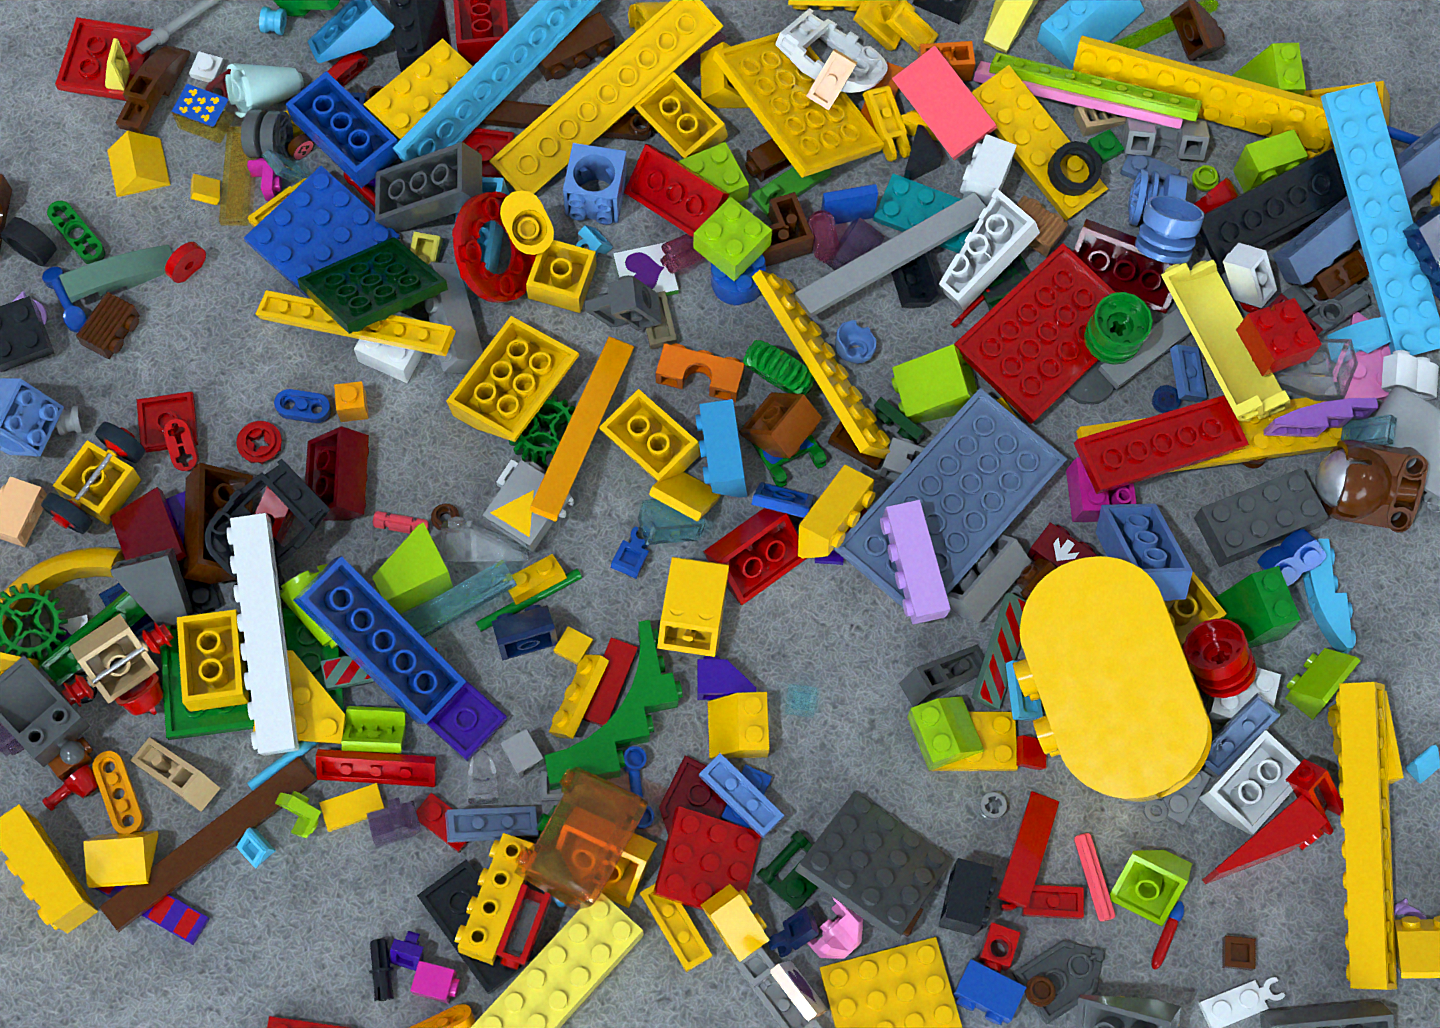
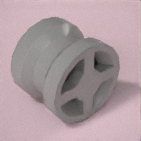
M80 405L72 406L68 410L63 409L56 423L60 436L67 435L70 431H75L76 433H83L85 431L84 416Z

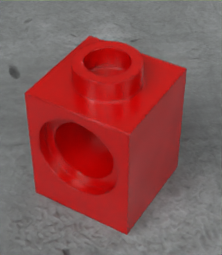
M991 922L987 928L977 961L984 963V966L998 973H1001V970L1007 971L1011 966L1021 932ZM992 943L1003 945L1005 949L1004 957L993 955L990 949Z

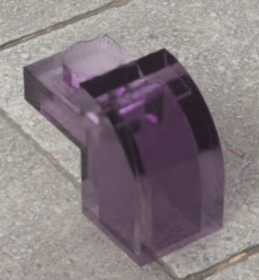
M399 797L387 800L388 808L366 813L376 847L408 839L420 832L421 828L414 800L401 803Z

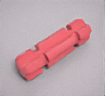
M381 511L375 512L373 517V526L375 528L385 529V527H388L392 531L411 534L419 524L424 522L427 530L429 529V522L425 519L417 518V520H413V517L392 513L388 516L386 512Z

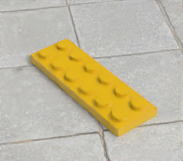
M1010 65L971 92L996 124L997 129L994 130V133L999 139L1017 145L1014 158L1066 221L1108 190L1100 178L1090 190L1078 196L1065 195L1056 190L1051 184L1047 173L1048 163L1052 155L1065 143H1069L1070 140ZM1069 154L1061 160V171L1067 179L1072 182L1082 183L1088 178L1089 169L1083 159Z

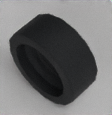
M1073 141L1065 143L1052 155L1048 163L1047 173L1051 184L1056 190L1065 195L1078 196L1086 193L1098 182L1102 174V162L1099 154L1093 147L1084 142ZM1066 155H1076L1087 164L1089 176L1084 182H1072L1064 176L1061 171L1060 162Z
M19 217L12 218L0 233L3 240L13 250L39 266H44L57 250L54 242L45 233Z

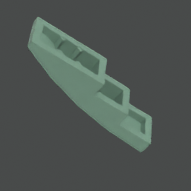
M169 244L140 249L87 264L61 274L59 277L71 302L96 292L101 297L106 292H112L124 286L131 289L166 274L165 265L173 253Z

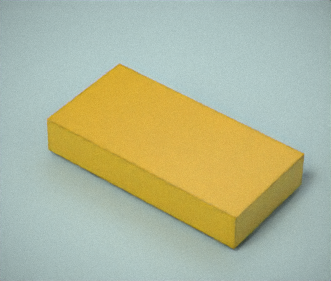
M903 0L897 2L885 21L917 52L919 51L920 44L934 43L939 35Z
M377 783L319 802L328 832L386 813Z

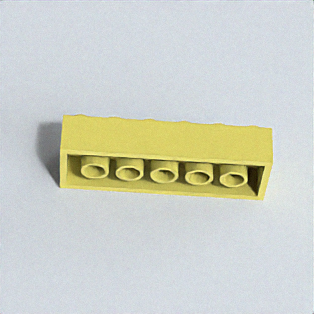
M598 889L471 1028H560L644 936L643 930Z

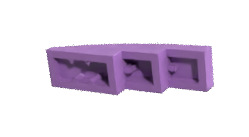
M1347 398L1299 408L1274 419L1263 432L1267 436L1318 437L1326 428H1342L1351 419L1368 418L1378 409L1377 398Z

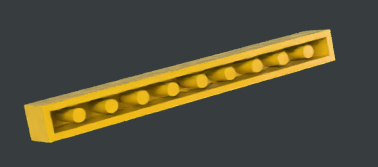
M1377 682L1340 683L1339 691L1336 694V703L1340 709L1341 719L1337 724V733L1341 739L1342 751H1339L1338 762L1343 773V780L1340 782L1339 791L1341 798L1344 800V811L1341 812L1340 821L1342 828L1345 829V841L1342 842L1341 850L1343 858L1346 859V871L1343 873V886L1347 889L1344 916L1348 920L1345 946L1347 951H1349L1346 977L1350 982V989L1392 990L1397 989L1385 685Z

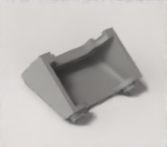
M1395 387L1379 405L1357 441L1398 448H1415L1428 462L1424 491L1426 492L1424 501L1431 511L1440 513V409L1407 389ZM1416 458L1410 459L1406 464V468L1413 466Z

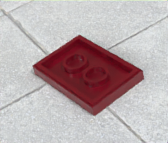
M154 488L110 516L125 560L169 548L174 549L177 561L187 556L166 498L160 488Z

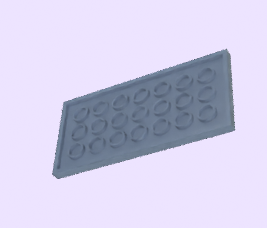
M979 388L859 519L855 527L849 530L841 546L838 549L834 548V550L903 608L904 592L903 589H898L896 584L895 572H898L895 561L891 562L887 546L890 544L888 534L884 535L882 532L880 518L883 517L884 511L888 506L920 500L946 595H948L1065 464L1067 458L984 390Z

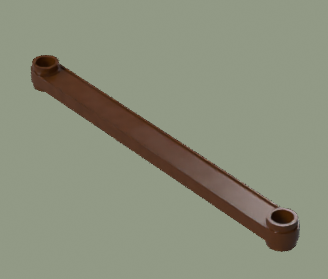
M376 85L370 87L366 93V102L379 92L383 86ZM503 100L480 124L526 129L552 105ZM626 113L600 137L644 141L651 136L653 131L652 126L639 113ZM638 125H643V126H645L646 128H644V129H637V128H635V127L638 126Z

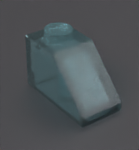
M657 499L643 500L638 515V521L646 545L699 541L706 524L704 518L695 521Z

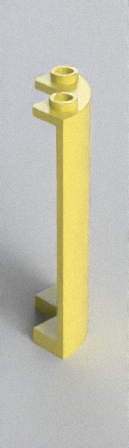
M1204 260L1198 262L1192 267V270H1189L1187 263L1181 265L1174 264L1168 267L1161 276L1237 419L1240 421H1250L1256 415L1258 419H1262L1290 408V399L1286 391H1282L1274 374L1271 373L1265 376L1260 374L1239 337L1236 329L1243 321V317L1220 277L1215 261L1210 260L1207 262Z

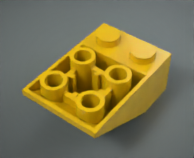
M679 557L671 558L660 621L658 649L715 657L719 649L729 565Z

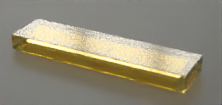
M227 126L219 216L220 225L248 226L252 176L247 167L248 160H253V158L247 157L243 151L240 126Z

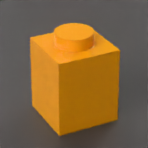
M363 382L334 384L336 411L340 421L369 419L367 394Z

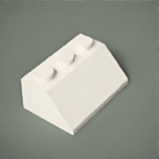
M1265 730L1215 779L1199 799L1220 819L1253 835L1293 791L1290 783L1286 782L1285 779L1301 762Z

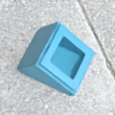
M1431 745L1406 766V770L1418 783L1421 784L1440 768L1438 747Z

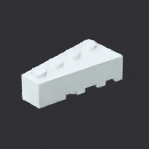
M997 188L993 192L988 206L981 212L975 228L966 237L965 244L960 253L956 254L939 283L944 294L963 311L1040 233L1035 220Z

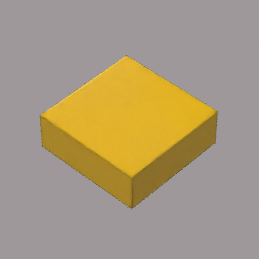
M193 174L190 199L217 205L220 200V180Z
M567 626L553 651L557 655L578 665L591 647L593 639Z

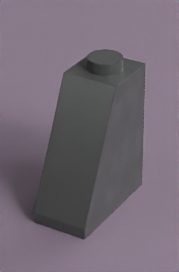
M173 548L116 562L111 568L112 576L158 626L165 624L166 627L170 626L171 629H177V617L194 614Z

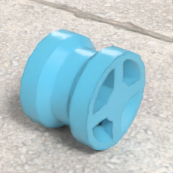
M263 6L259 17L260 32L268 33L273 31L277 35H283L287 23L286 10L281 8L271 10L270 7Z

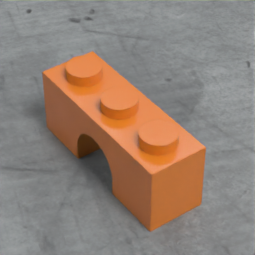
M664 343L656 370V383L683 389L685 380L689 375L702 373L711 380L709 396L723 400L733 399V402L736 403L745 364L734 357L722 358L714 356L706 350L694 351L687 349L681 344L669 345Z

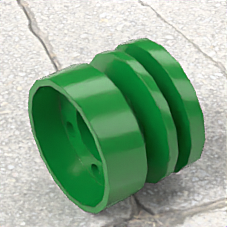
M1126 292L1112 293L1104 297L1096 306L1084 332L1085 344L1090 353L1101 362L1108 364H1123L1131 360L1140 350L1151 331L1153 321L1151 311L1146 303L1136 295Z

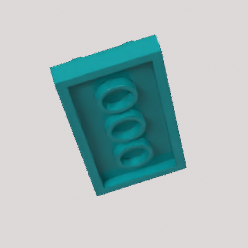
M893 173L875 212L873 221L904 232L961 199ZM976 224L938 246L960 253L965 244L966 237L969 232L973 231Z

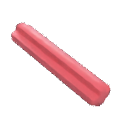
M1083 833L1074 837V842L1097 918L1100 922L1109 921L1115 918L1116 914L1090 833Z

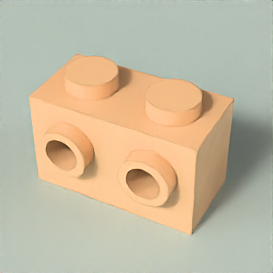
M9 477L7 483L1 487V540L22 547L26 546L43 511L41 503L47 496V493L42 487L13 477Z

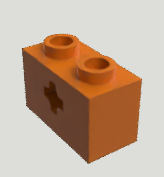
M972 41L920 44L917 59L933 46H936L962 81L972 80L975 67Z

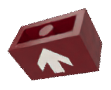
M1050 522L1031 546L1027 556L1033 561H1036L1037 558L1051 561L1058 568L1077 559L1097 557V554L1093 552V549L1088 544L1078 542L1072 538L1064 527L1060 525L1055 526Z

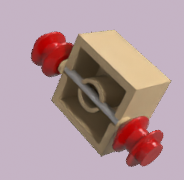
M118 614L69 647L71 652L88 676L85 679L83 676L76 674L75 682L71 685L63 682L66 688L61 692L72 706L77 703L81 707V699L84 697L93 699L94 691L90 686L93 688L96 686L109 704L157 672L159 669L147 652L149 651L148 648H150L153 653L160 655V647L166 644L172 647L169 641L174 637L165 624L158 626L154 622L155 629L153 631H142V638L146 643L143 641L139 642L123 617Z

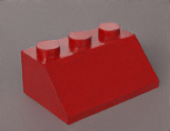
M767 508L757 512L703 551L708 562L729 565L727 588L740 605L745 604L807 559L798 556L799 536L788 514Z

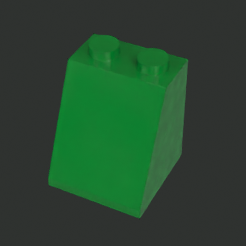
M1279 566L1252 573L1215 597V600L1227 613L1223 619H1228L1239 625L1247 638L1249 648L1283 639L1301 620Z

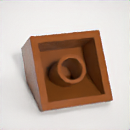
M771 392L740 429L739 434L773 457L790 459L799 451L800 445L816 430V426L822 417L804 394Z

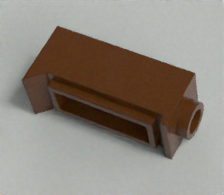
M773 139L752 149V152L747 150L745 167L752 177L756 176L760 183L792 165Z

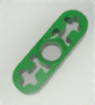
M65 201L53 202L47 209V216L82 261L86 264H91L103 260L105 257L104 247L74 209ZM61 210V212H64L69 221L64 223L62 218L57 216V211ZM75 228L84 230L79 238L73 239L69 237L70 232ZM88 242L89 246L96 251V254L92 256L88 253L83 244Z

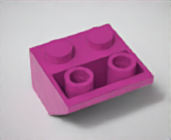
M1076 457L1066 469L1072 522H1098L1101 505L1136 504L1134 483L1096 494L1080 457Z

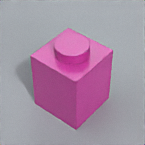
M419 961L410 991L413 995L449 1004L450 997H456L458 993L460 979L456 978L457 973L454 969Z

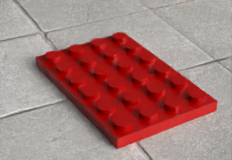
M1062 243L956 341L954 345L959 349L962 359L1032 425L1098 361L1086 347L1084 332L1099 302L1104 297L1116 292Z

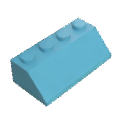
M1069 0L1041 24L1037 41L1072 70L1082 35L1109 43L1145 10L1140 0Z

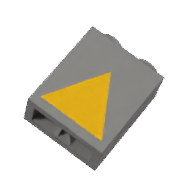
M520 460L482 516L488 525L531 552H534L554 521L529 511L545 474H543L544 469L536 463L530 462L527 464ZM569 492L568 497H567V499H566V501H565V503H564V505H563V508H564V506L566 505V503L569 501V499L571 498L570 492Z

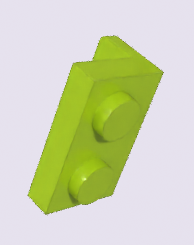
M347 707L346 727L341 740L342 751L382 752L389 754L402 752L406 736L405 709Z

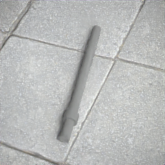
M201 0L165 26H159L151 31V35L137 44L136 49L140 54H144L155 45H162L169 40L171 34L221 0Z

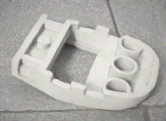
M808 9L780 32L775 45L804 74L814 80L817 79L825 64L820 60L814 62L805 54L806 48L818 38L832 49L835 48L856 61L857 64L841 89L842 92L853 93L868 90L877 85L884 78L888 70L885 59L871 46L863 47L857 42L859 39L857 35L851 31L846 35L836 29L837 24L829 19L823 22L813 15L814 11Z

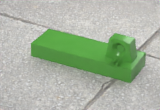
M792 167L767 183L764 187L752 193L751 198L768 217L770 199L793 192L799 197L830 177L832 171L826 169L801 178L795 168Z

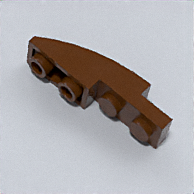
M165 45L142 64L123 93L127 101L115 122L120 129L140 134L144 133L162 95L169 96L191 54L189 50Z

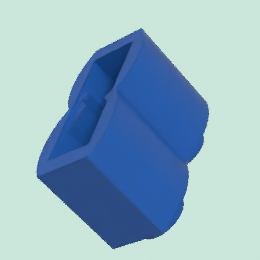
M1301 529L1287 536L1280 546H1275L1264 552L1257 563L1262 570L1279 566L1287 586H1290L1299 579L1303 572L1310 571L1320 565L1327 555L1318 541L1305 529Z

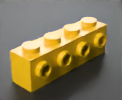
M506 833L502 834L500 841H494L489 853V857L493 858L489 869L483 868L478 880V885L482 886L478 897L472 896L466 913L470 914L466 926L460 925L455 938V942L459 943L458 953L490 965L494 964L496 959L495 953L521 884H525L536 857V844Z

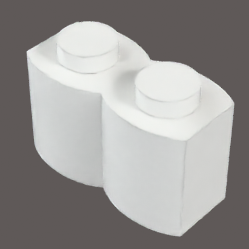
M1393 351V354L1383 357L1381 388L1390 393L1393 388L1401 387L1425 401L1437 398L1439 366L1430 362L1429 358L1411 356L1408 351Z

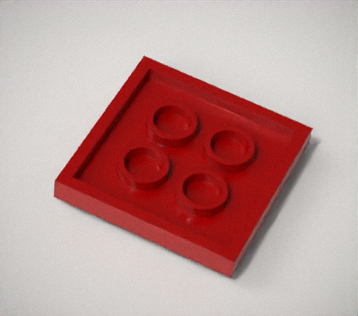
M76 17L55 83L57 89L127 101L123 96L125 90L108 89L105 86L107 61L113 38L118 39L131 67L127 82L128 86L135 73L149 58L151 51L150 49L144 54H140L136 49V45L149 37L153 29Z
M680 806L676 807L653 895L703 910L700 905L729 884L738 892L743 890L747 894L761 836L754 830Z

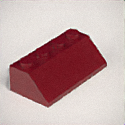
M1086 219L1073 253L1116 293L1126 292L1136 295L1146 303L1148 308L1166 314L1173 297L1161 274L1165 273V270L1174 264L1154 260L1139 252L1135 247V236Z

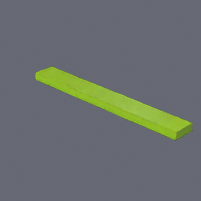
M996 53L989 69V73L997 74L1010 65L1023 81L1194 122L1197 120L1202 104L1201 100L1002 53Z

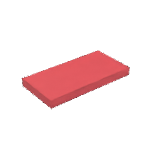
M933 46L892 78L953 160H956L976 145L977 142L985 138L986 134L989 135L997 129L994 121L936 46Z

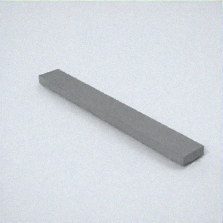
M974 192L795 293L794 298L809 318L974 226L978 223L979 216L986 206Z
M1270 262L1271 270L1273 272L1276 267ZM1225 272L1220 277L1222 278L1233 301H1235L1227 274ZM1179 308L1151 327V331L1140 350L1131 360L1123 364L1103 363L1098 370L1116 390L1191 334Z

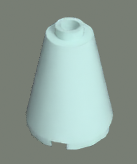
M234 63L228 65L227 69H231V73L225 76L229 102L231 105L236 104L239 111H235V114L240 118L244 117L250 109L264 110L296 96L304 86L302 74L297 72L295 68Z

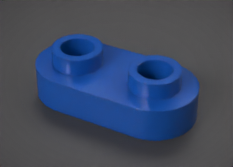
M285 389L279 392L274 400L278 414L285 419L322 423L331 414L329 400L326 396L319 393ZM290 402L295 404L292 409L285 408L286 404ZM315 407L322 408L320 413L312 412Z

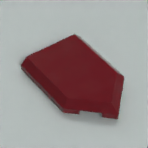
M686 755L659 806L668 835L676 807L680 806L720 819L727 805L699 777V773L707 765Z

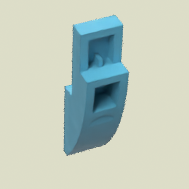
M1317 539L1327 556L1316 568L1302 574L1306 596L1313 616L1335 651L1348 654L1356 643L1355 631L1351 630L1350 624L1353 613L1352 604L1348 602L1347 593H1335L1338 589V579L1336 575H1333L1332 565L1335 561L1334 549L1330 548L1329 539Z

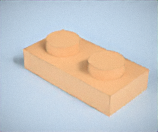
M834 48L806 97L829 110L857 62Z

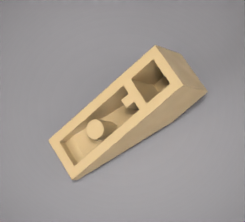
M150 737L130 760L200 812L203 811L220 789L200 770Z

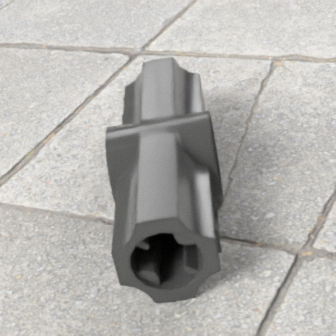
M1356 283L1333 299L1325 300L1319 308L1308 314L1314 322L1323 328V331L1317 337L1327 331L1334 330L1339 323L1370 303V299L1366 290ZM1323 312L1332 313L1335 319L1327 318Z

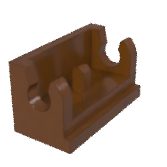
M1358 249L1342 254L1329 267L1315 274L1313 280L1304 284L1306 288L1314 287L1317 290V294L1313 297L1318 301L1332 299L1369 274L1367 264Z

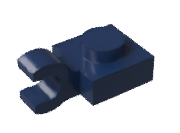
M805 906L783 921L784 930L769 937L768 944L771 951L777 948L779 956L782 958L790 954L792 948L797 950L818 936L819 931L813 911Z

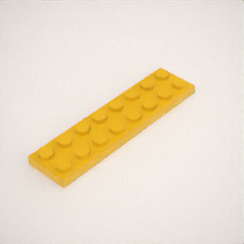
M762 270L756 272L752 276L753 280L860 453L885 459L886 455L890 453V439L882 430L878 429L875 424V415L870 409L865 408L861 401L863 399L861 393L847 379L849 377L848 372L841 364L837 363L833 357L835 356L833 348L827 342H824L820 336L822 334L820 327L810 320L794 298L795 294L793 292H795L793 284L786 278L777 277L774 273L769 274Z

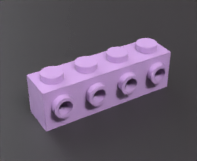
M920 500L886 507L883 517L880 518V525L883 534H888L889 537L888 555L891 562L895 561L898 572H895V580L898 589H903L905 599H903L902 603L906 617H911L912 625L947 617L950 605Z

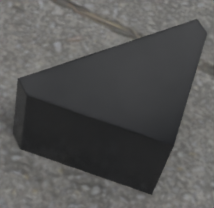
M918 124L904 173V178L912 181L939 168L943 156L923 125Z

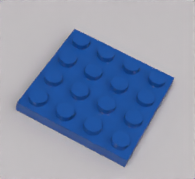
M320 166L244 237V240L300 292L311 299L300 289L298 278L392 237L399 240L400 235L392 228H386L376 222L375 213L323 166Z

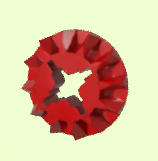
M254 421L241 429L236 445L241 457L250 463L255 462L263 465L265 461L274 460L278 451H281L283 440L279 430L273 424L266 421ZM264 435V441L268 446H260L259 449L255 450L256 446L251 440L259 441Z

